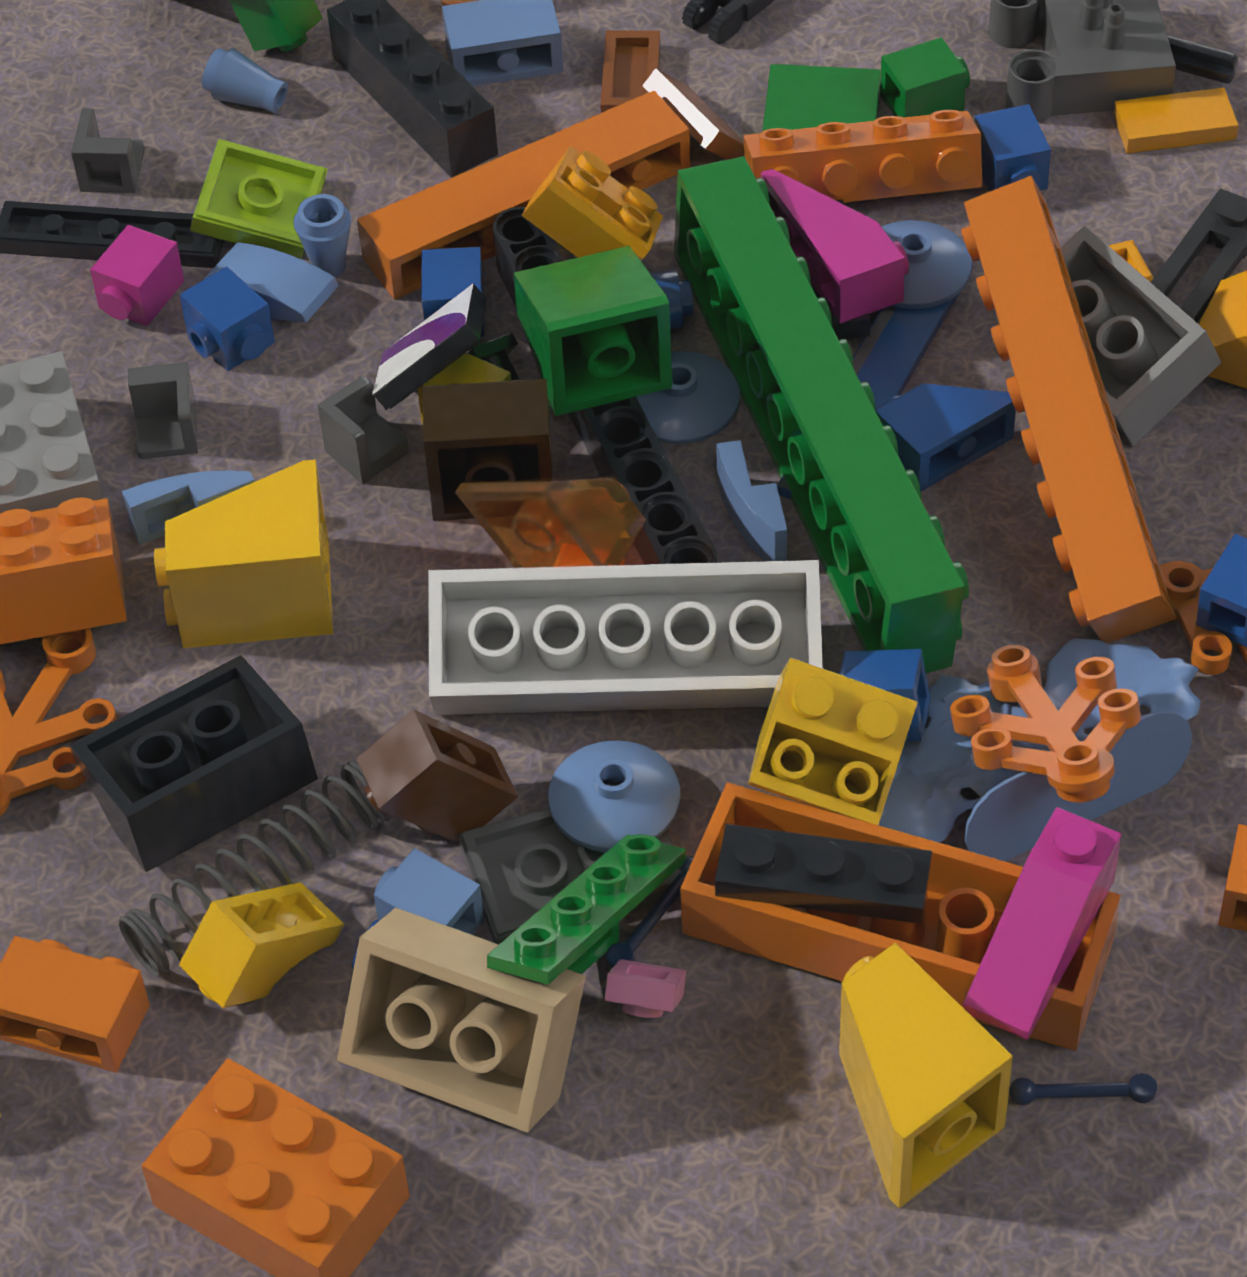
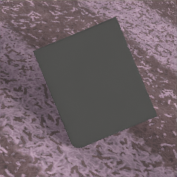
M82 108L71 151L80 192L135 193L145 151L143 141L131 140V138H100L95 111L92 108Z
M188 362L128 368V387L136 418L138 457L140 459L198 453L196 403Z
M365 376L359 377L318 404L325 452L361 484H364L409 454L407 438L377 413L375 397L372 395L374 390L373 383Z

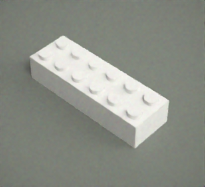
M819 560L428 570L429 698L435 715L769 707L778 678L790 657L823 668Z

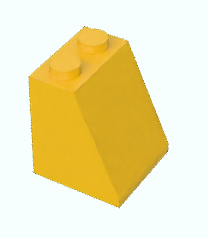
M316 459L298 462L165 521V548L154 549L155 573L158 587L169 586V588L164 589L163 593L167 626L178 625L183 648L334 634L329 536Z
M896 943L875 958L873 956H866L857 961L848 970L841 985L839 1055L889 1199L898 1208H901L1005 1127L1013 1055Z

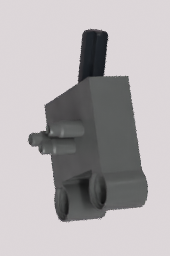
M991 0L988 34L996 44L1006 48H1020L1032 43L1036 36H1041L1045 52L1029 49L1020 51L1010 59L1005 106L1008 109L1029 104L1037 122L1056 115L1114 111L1115 101L1172 94L1175 70L1228 84L1233 80L1238 67V57L1233 53L1168 36L1158 0Z

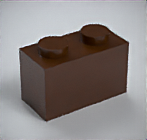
M415 709L410 711L356 758L367 782L365 786L366 796L381 814L387 817L394 815L415 824L426 834L433 835L436 833L459 843V833L483 827L518 798L517 792L495 747Z

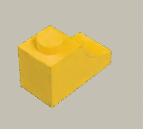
M301 882L215 900L211 902L179 966L199 985L200 991L208 999L216 1002L222 1009L265 998L273 986L296 964L318 950L332 945L345 924Z

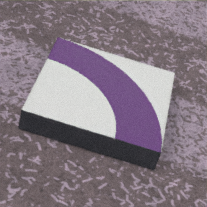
M474 283L382 353L372 395L385 410L395 407L479 343L486 307V297Z

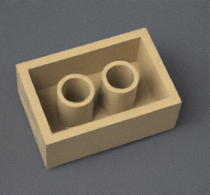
M395 907L359 938L337 1061L528 1133L558 1101L561 1095L586 976L566 969L547 985L487 968V954L499 944Z

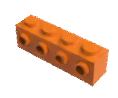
M941 110L923 116L905 118L885 116L868 122L849 124L830 122L812 128L794 130L774 128L757 134L743 135L745 158L755 178H760L763 171L774 169L834 200L843 199V202L982 187L981 133L968 111Z

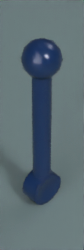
M688 856L684 864L678 868L679 875L624 943L613 944L608 949L606 958L611 968L620 959L635 962L634 951L681 894L680 888L694 856Z
M1144 1073L1134 1075L1130 1082L1034 1084L1029 1078L1021 1077L1015 1079L1009 1087V1095L1012 1101L1018 1105H1028L1035 1098L1130 1096L1138 1103H1147L1154 1099L1157 1092L1156 1080Z

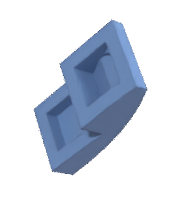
M239 242L233 246L204 278L206 279L228 266L269 304L271 319L304 323L314 315L339 287L334 276L302 259L271 248Z
M741 440L716 443L717 483L724 505L737 530L748 545L765 562L787 561V526L776 483L751 486Z
M205 471L166 477L123 490L122 495L131 531L139 545L165 536V521L255 482V479L250 471Z

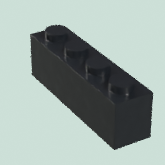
M345 0L327 9L333 58L451 178L498 155L494 106L386 0Z

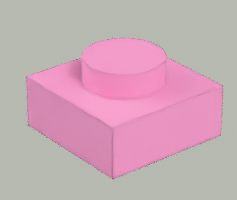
M620 959L607 975L604 1001L622 1004V1011L629 1015L644 1018L663 1016V1011L673 1012L683 998L687 970Z

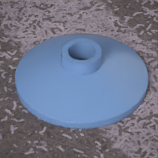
M918 220L898 221L881 226L892 242L898 241L903 246L909 262V273L904 275V301L892 305L893 307L903 309L935 307L950 301L965 288L971 275L972 261L965 243L955 233L938 224Z
M687 351L671 352L672 388L637 396L658 440L676 444L701 441L719 433L733 420L740 402L739 386L732 372L723 363L710 356Z
M619 740L594 743L571 754L555 771L548 791L550 813L559 830L574 843L593 851L605 853L627 834H645L657 839L660 838L675 821L681 801L678 777L664 757L644 745ZM612 782H619V783H621L620 785H617V786H609V785H606L607 783H612Z

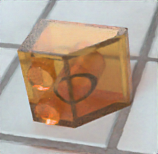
M615 478L516 479L461 483L455 492L515 568L620 565L646 522L644 516L630 499L627 489Z

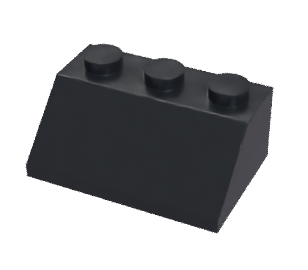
M242 655L69 744L77 764L114 832L145 872L154 869L318 780L303 724Z

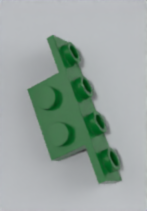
M627 834L487 954V968L547 985L566 969L583 974L613 944L619 941V921L684 864L687 859L686 849L660 843L656 837L650 835Z

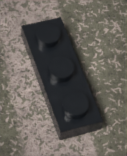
M726 824L715 877V896L922 924L931 870L932 851Z

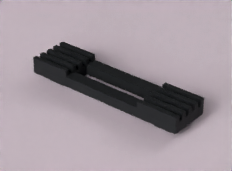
M1221 188L1151 281L1157 289L1165 296H1168L1206 243L1216 242V247L1220 249L1225 246L1180 308L1195 322L1198 321L1208 307L1220 281L1228 278L1242 258L1245 259L1247 256V198Z

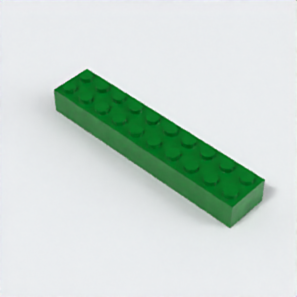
M745 156L678 170L674 257L685 280L690 282L693 297L728 369L732 372L739 386L743 401L780 478L784 475L791 490L790 498L863 650L922 649L926 674L951 667L953 665L956 641L962 638V623L960 619L962 602L969 596V583L966 572L960 562H952L945 548V538L941 523L937 516L928 515L921 501V490L916 474L911 469L905 470L898 456L897 441L892 428L889 425H882L877 416L872 389L868 382H860L853 369V357L849 344L845 339L838 340L832 328L831 313L826 300L823 297H816L811 287L810 273L805 259L802 256H795L790 246L789 231L785 220L781 216L775 217L770 207L769 193L765 181L761 177L755 178Z

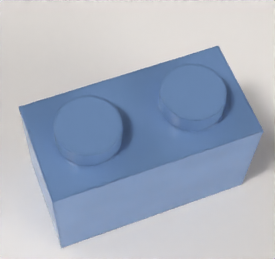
M479 0L442 6L445 42L450 64L472 86L563 72L561 32L552 0Z

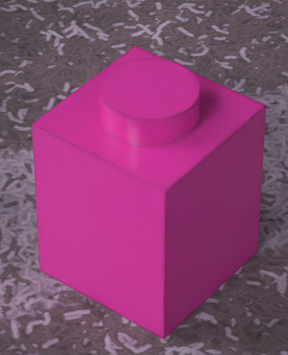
M131 225L125 227L90 269L99 309H102L115 319H129L145 326L152 322L184 282L177 242Z

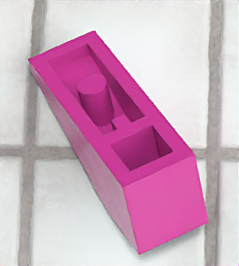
M774 169L761 172V178L765 181L768 189L770 207L775 217L781 216L785 220L789 231L790 246L795 256H802L805 259L812 286L820 297L826 300L830 311L840 324L904 301V275L909 273V262L906 252L898 241L892 242L877 221Z
M1056 807L1024 864L963 1002V1008L971 1016L1028 1040L1115 881L1122 833Z

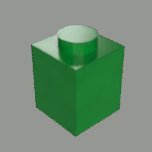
M229 0L254 51L275 47L281 53L293 50L308 40L306 33L323 19L315 0Z
M942 37L881 56L880 97L894 116L905 118L930 115L941 110L964 111L965 88L970 86L969 70L964 59L961 56H955Z

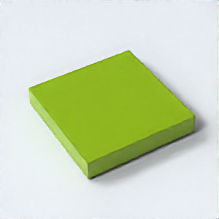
M218 139L192 218L190 231L233 243L239 242L267 247L302 259L305 249L295 231L294 218L300 204L305 199L322 194L328 168Z

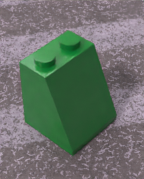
M630 246L514 273L517 315L541 379H547L548 398L555 416L672 388L669 301L666 294Z

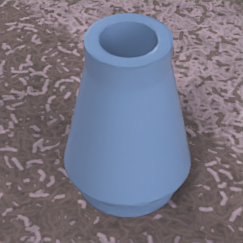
M221 48L216 49L210 56L202 76V88L210 91L214 100L262 108L276 113L283 104L288 92L287 82L277 79L235 48L229 51Z
M328 194L311 196L305 199L298 208L294 218L295 231L312 265L334 277L341 275L346 269L351 214L335 196Z

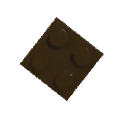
M547 379L422 386L423 444L433 521L555 514Z

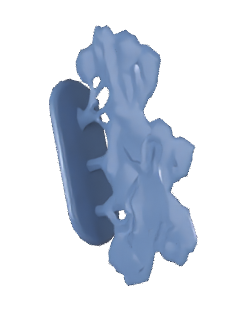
M1079 638L1067 641L1048 662L1045 674L1047 681L1044 691L1057 710L1061 708L1077 687L1076 665L1082 660L1091 657H1105L1112 660L1115 665L1117 678L1116 689L1122 688L1134 691L1138 695L1139 706L1145 705L1150 708V714L1141 716L1140 722L1136 726L1127 729L1110 751L1114 759L1115 773L1110 779L1109 790L1095 800L1080 803L1069 802L1060 798L1056 793V789L1049 784L1047 775L1005 768L985 770L977 767L974 762L971 738L973 736H961L954 731L950 712L951 704L963 696L980 695L989 700L991 712L1027 717L1018 702H1002L995 699L991 695L989 681L981 685H972L965 678L941 675L936 683L929 688L930 705L928 716L930 722L924 730L923 740L905 741L879 826L940 843L949 835L956 817L966 810H972L967 820L965 843L968 851L1007 861L1035 846L1056 807L1091 821L1166 785L1181 769L1190 752L1193 735L1187 720L1198 714L1201 700L1192 692L1189 684L1199 668L1188 664L1182 658L1161 659L1148 646H1137L1129 643L1110 645L1101 640ZM1098 704L1075 733L1079 741H1084L1088 736L1084 734V729L1096 727L1100 722ZM1012 740V744L1015 747L1050 751L1047 745ZM970 787L981 798L968 800L960 794L962 788Z

